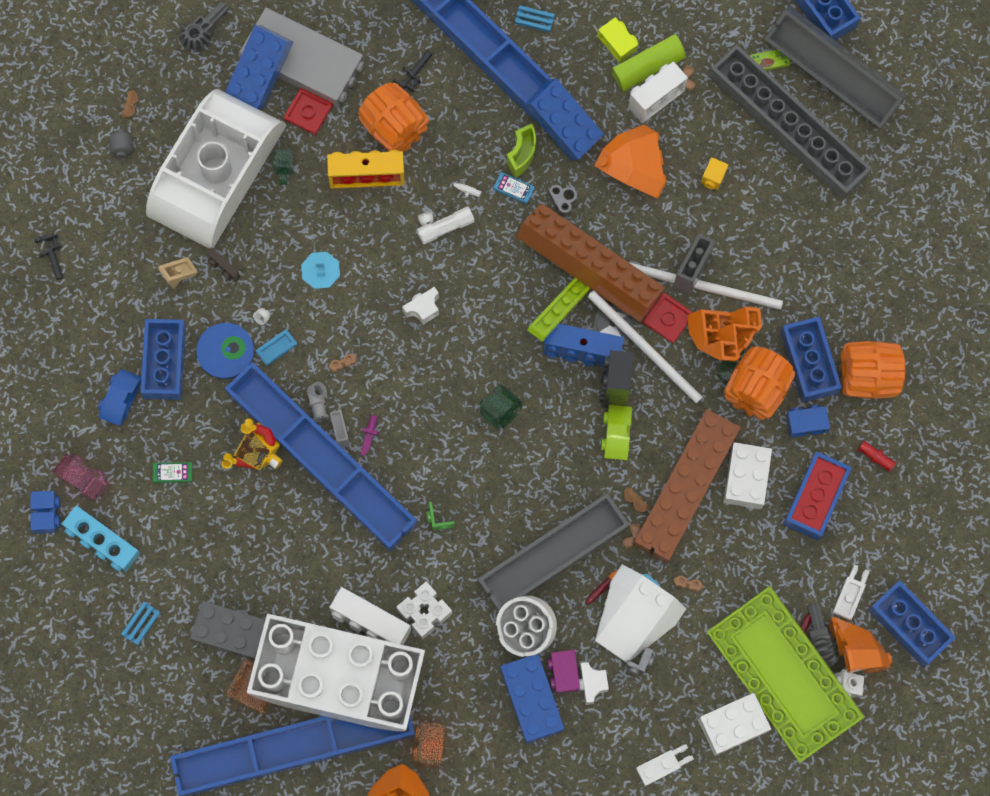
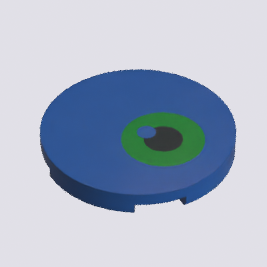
M220 323L211 326L201 335L197 343V359L202 369L211 376L218 379H232L237 377L252 362L254 345L250 335L242 327L232 323Z

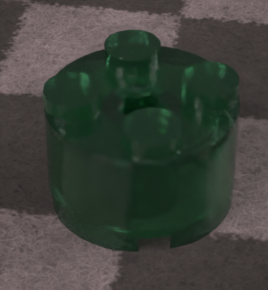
M499 384L495 387L489 398L485 397L480 402V415L496 430H499V427L503 429L518 415L516 410L518 408L522 409L523 401L506 386Z

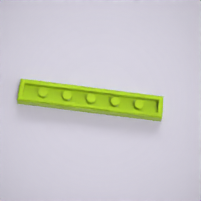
M574 278L529 326L527 331L543 342L591 288L580 282L577 278Z

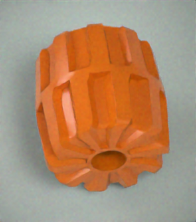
M385 83L375 89L363 101L358 111L359 120L371 136L387 151H407L411 148V144L413 142L417 143L421 139L420 135L428 129V116L418 103L397 83Z
M865 341L846 343L843 346L840 354L841 364L839 365V372L841 373L840 383L844 395L876 399L896 397L901 394L905 381V358L900 345L888 342Z
M757 346L752 347L745 353L733 370L724 389L725 398L728 402L732 403L734 408L738 411H745V414L749 417L754 415L759 420L769 419L784 400L795 377L793 366L781 355L770 349Z

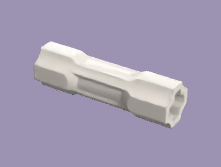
M467 206L448 217L418 228L417 233L424 245L441 235L473 223L474 217Z

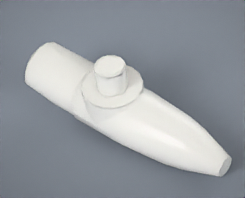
M454 183L453 185L466 193V197L469 195L480 197L482 192L460 183Z

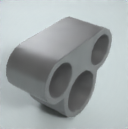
M553 185L550 188L549 196L561 216L565 217L571 213V207L577 199V192L572 187L562 189L559 185ZM571 193L574 198L567 200L564 198V194ZM566 206L568 207V209L563 210L562 207Z

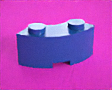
M123 369L117 375L113 374L105 399H102L98 406L100 410L99 418L120 426L127 418L131 405L139 392L141 377Z

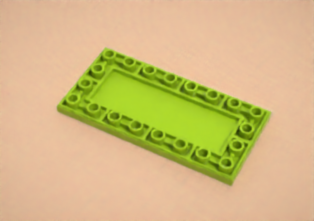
M771 586L707 631L750 694H755L762 711L799 763L865 717Z

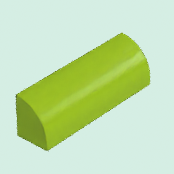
M674 34L613 67L612 76L624 92L645 81L649 76L659 73L660 68L665 64L669 65L673 61L676 64L685 59L686 55L678 36Z

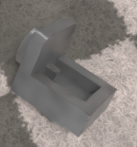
M648 647L645 648L639 665L627 660L625 665L628 668L627 671L635 675L643 674L646 667H651L655 658L652 656L653 650Z

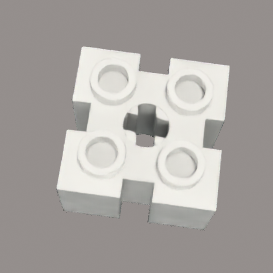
M427 581L414 591L416 596L414 599L411 600L407 597L396 607L406 622L410 619L414 622L412 629L422 640L434 631L433 624L438 621L441 625L452 615V610L442 599L437 602L435 599L437 593ZM428 607V614H421V608Z

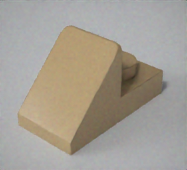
M188 257L158 267L167 283L173 289L176 288L181 280L194 277L198 273Z

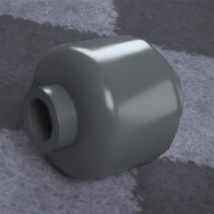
M126 130L114 131L109 136L110 153L118 159H125L128 155L132 154V135Z

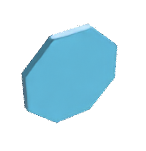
M328 252L311 253L301 264L302 279L314 289L330 288L340 277L339 261Z

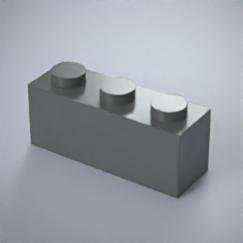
M698 233L676 274L673 288L691 295L713 252L715 240Z

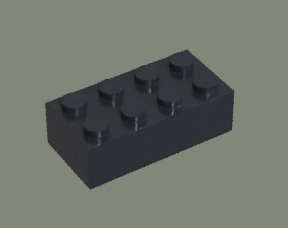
M610 350L609 356H605L599 402H603L602 408H609V405H627L631 391L634 352Z

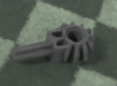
M220 2L205 18L199 15L195 20L193 19L192 24L186 22V27H181V33L179 34L182 46H186L188 51L192 47L195 52L198 50L197 47L204 50V45H209L208 39H210L211 34L214 32L213 25L228 11L229 7L224 2ZM194 34H198V35H199V36L196 37V38H192V37H191V36L194 35Z
M812 604L809 606L814 631L810 632L811 642L827 665L833 666L839 658L832 632L828 627H825L820 605Z

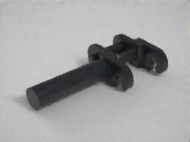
M426 51L412 70L406 67L402 68L409 75L405 82H400L397 79H394L393 82L397 83L404 90L407 88L408 92H414L413 88L416 84L421 83L420 78L415 76L430 59L432 53ZM410 79L414 80L411 86L407 84Z
M44 235L39 237V240L34 239V243L46 242L48 249L44 251V254L39 253V257L42 258L48 255L56 280L63 279L64 277L56 254L53 252L54 250L59 251L62 248V245H58L56 239L58 235ZM53 240L54 243L53 247H50L49 241Z

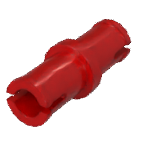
M865 440L858 448V451L870 458L872 463L876 462L888 472L896 464L895 461L884 455L881 449L877 450Z

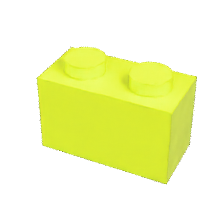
M616 17L598 29L597 37L619 63L637 52L638 40L634 35L628 33L625 24L622 21L619 22Z

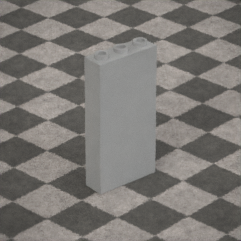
M265 8L256 25H262L294 42L278 78L298 88H303L338 107L340 102L343 103L346 100L348 88L354 86L357 72L361 73L365 66L363 54ZM250 35L248 36L247 40L245 41L243 47L239 52L240 57L244 51V48L248 42Z

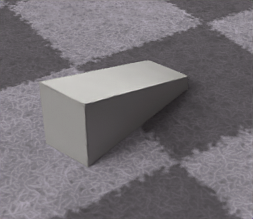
M342 411L330 412L337 444L342 448L350 447Z

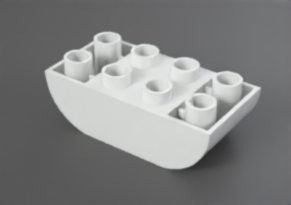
M219 89L211 91L199 104L161 166L148 196L146 205L147 217L209 249L211 247L214 248L284 131L286 124Z
M267 614L247 694L280 706L368 727L391 731H406L425 650Z

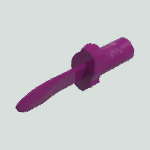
M371 415L368 427L362 428L361 432L366 435L360 453L361 456L368 453L372 436H378L379 432L375 431L377 416Z

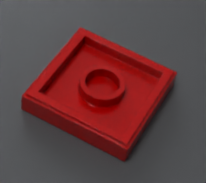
M300 88L285 113L283 120L316 136L332 109L333 103Z
M663 293L642 323L674 344L688 325L687 315L694 312L666 293Z

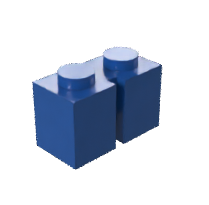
M812 405L809 406V409L796 407L790 409L786 414L790 438L807 436V432H810V435L827 433L830 429L826 406Z
M55 491L30 492V509L33 510V513H30L31 531L34 534L57 533V527L61 526L60 515H57V508L61 507V500Z

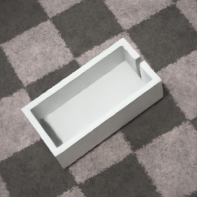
M343 587L340 588L329 607L333 619L342 624L344 621L349 623L352 630L358 633L363 631L370 638L404 645L411 633V625Z

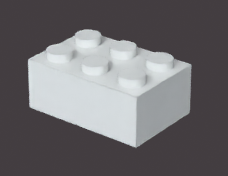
M674 61L669 65L665 64L660 68L659 73L655 76H649L642 86L638 85L632 89L628 108L641 123H644L685 91L688 77Z
M733 443L723 503L762 509L765 502L772 453L771 448Z
M754 693L705 714L698 719L714 756L771 730Z

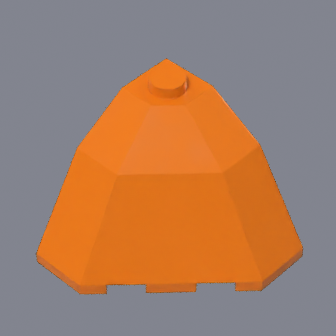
M644 124L618 134L602 149L594 165L615 179L655 198L660 196L667 182L666 175L663 174L662 169L664 164L662 151L659 150L658 145L660 140L659 133Z
M743 307L733 312L701 309L687 315L689 334L697 348L722 361H737L743 349H746L753 340L752 337L755 333L759 332L762 328L760 308Z
M836 617L828 620L833 639H836L839 656H844L847 673L863 670L864 674L890 668V664H892L890 653H886L885 649L870 631Z
M401 764L387 770L372 786L367 796L430 795L417 773L406 765Z

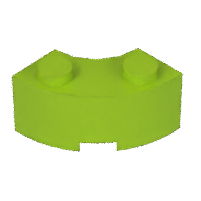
M532 124L515 131L516 146L513 151L507 154L506 163L514 178L523 174L534 158L536 134Z
M609 405L608 412H604L603 423L607 424L606 439H602L601 450H605L604 458L628 460L632 407Z

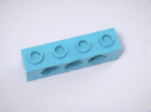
M77 505L62 523L66 528L64 530L66 534L72 538L74 536L80 538L81 541L79 543L87 549L90 547L95 549V555L102 560L106 558L112 562L110 565L118 572L121 569L127 572L140 555L136 548ZM88 525V532L80 533L81 527ZM98 537H105L102 544L97 545L95 543ZM120 548V553L117 556H111L112 549Z

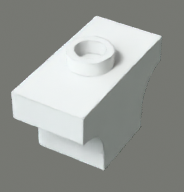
M433 287L423 294L415 295L412 301L402 306L405 316L417 317L423 325L437 317L439 310L435 305V301L439 298V293L436 288Z
M589 662L581 663L580 691H584L586 705L594 704V698L597 694L608 692L609 690L606 670L597 671L590 667Z

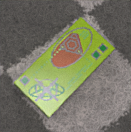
M778 49L750 55L765 71L790 66L789 58Z

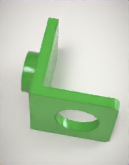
M432 501L429 502L430 511H426L428 523H432L433 531L455 528L454 521L435 524Z

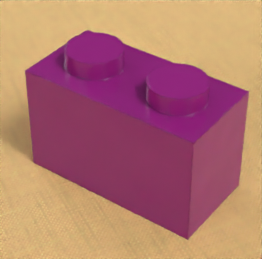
M575 650L551 653V658H547L548 669L553 671V678H550L551 690H555L556 694L580 691Z

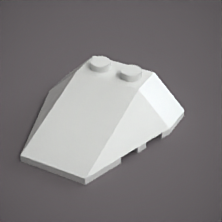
M622 564L610 582V589L604 604L605 607L595 641L623 661H631L644 651L646 647H649L673 628L686 608L661 587Z

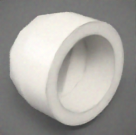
M432 212L418 215L420 224L424 226L427 225V222L428 224L433 223Z
M260 308L253 314V318L258 324L264 325L269 320L270 313L265 308Z

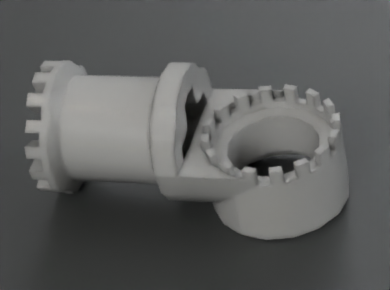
M315 382L307 388V395L310 401L308 405L314 417L312 420L317 423L322 422V420L324 421V419L328 420L329 415L326 414L324 397L327 394L326 387L321 382ZM314 387L319 390L320 396L315 393Z

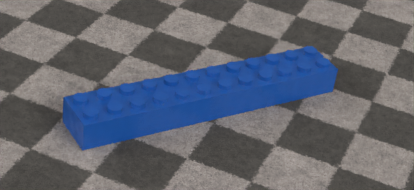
M411 0L517 105L536 121L523 104L551 78L471 0Z
M253 362L225 387L227 395L256 423L259 422L263 426L270 428L280 446L389 552L402 541V535L406 537L417 526V520Z
M410 715L406 731L384 730L323 716L170 756L174 775L181 777V779L179 777L175 778L178 796H191L415 737V732Z

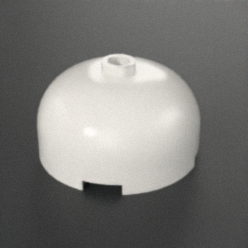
M521 596L508 601L500 609L496 619L501 644L512 654L522 657L536 655L547 649L553 642L557 631V621L553 610L545 601L534 596Z

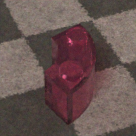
M66 453L52 472L69 485L79 489L85 496L96 501L110 483L104 479L106 475L98 469L94 471L84 465V460L76 454L71 456Z

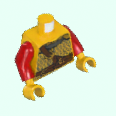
M246 419L245 423L241 424V432L246 435L234 454L236 457L233 458L231 454L226 453L223 459L227 461H222L221 464L226 469L232 467V464L237 467L258 470L271 465L274 469H277L283 462L282 459L275 455L280 444L270 428L263 426L259 422L253 425L251 419Z

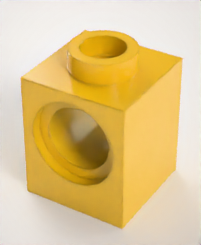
M711 157L701 183L708 189L718 190L727 171L728 164Z

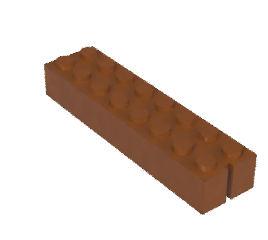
M542 203L522 223L516 238L639 322L653 308L665 289L663 285Z
M706 409L633 544L634 547L649 554L651 548H654L652 556L668 564L741 428L740 426Z

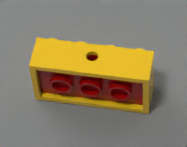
M373 150L369 153L353 151L350 154L334 152L327 155L330 188L405 185L403 151L389 150L388 152Z

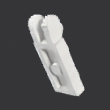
M855 564L849 577L846 578L832 612L849 621L852 620L869 574V570L865 569L861 575L860 582L855 580L854 576L858 571V566Z
M685 744L673 751L670 750L637 767L636 770L644 785L647 786L680 769V766L694 760L692 755L685 757L679 762L675 757L676 754L686 751L688 749L687 745Z

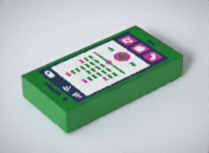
M153 463V483L192 482L193 463Z

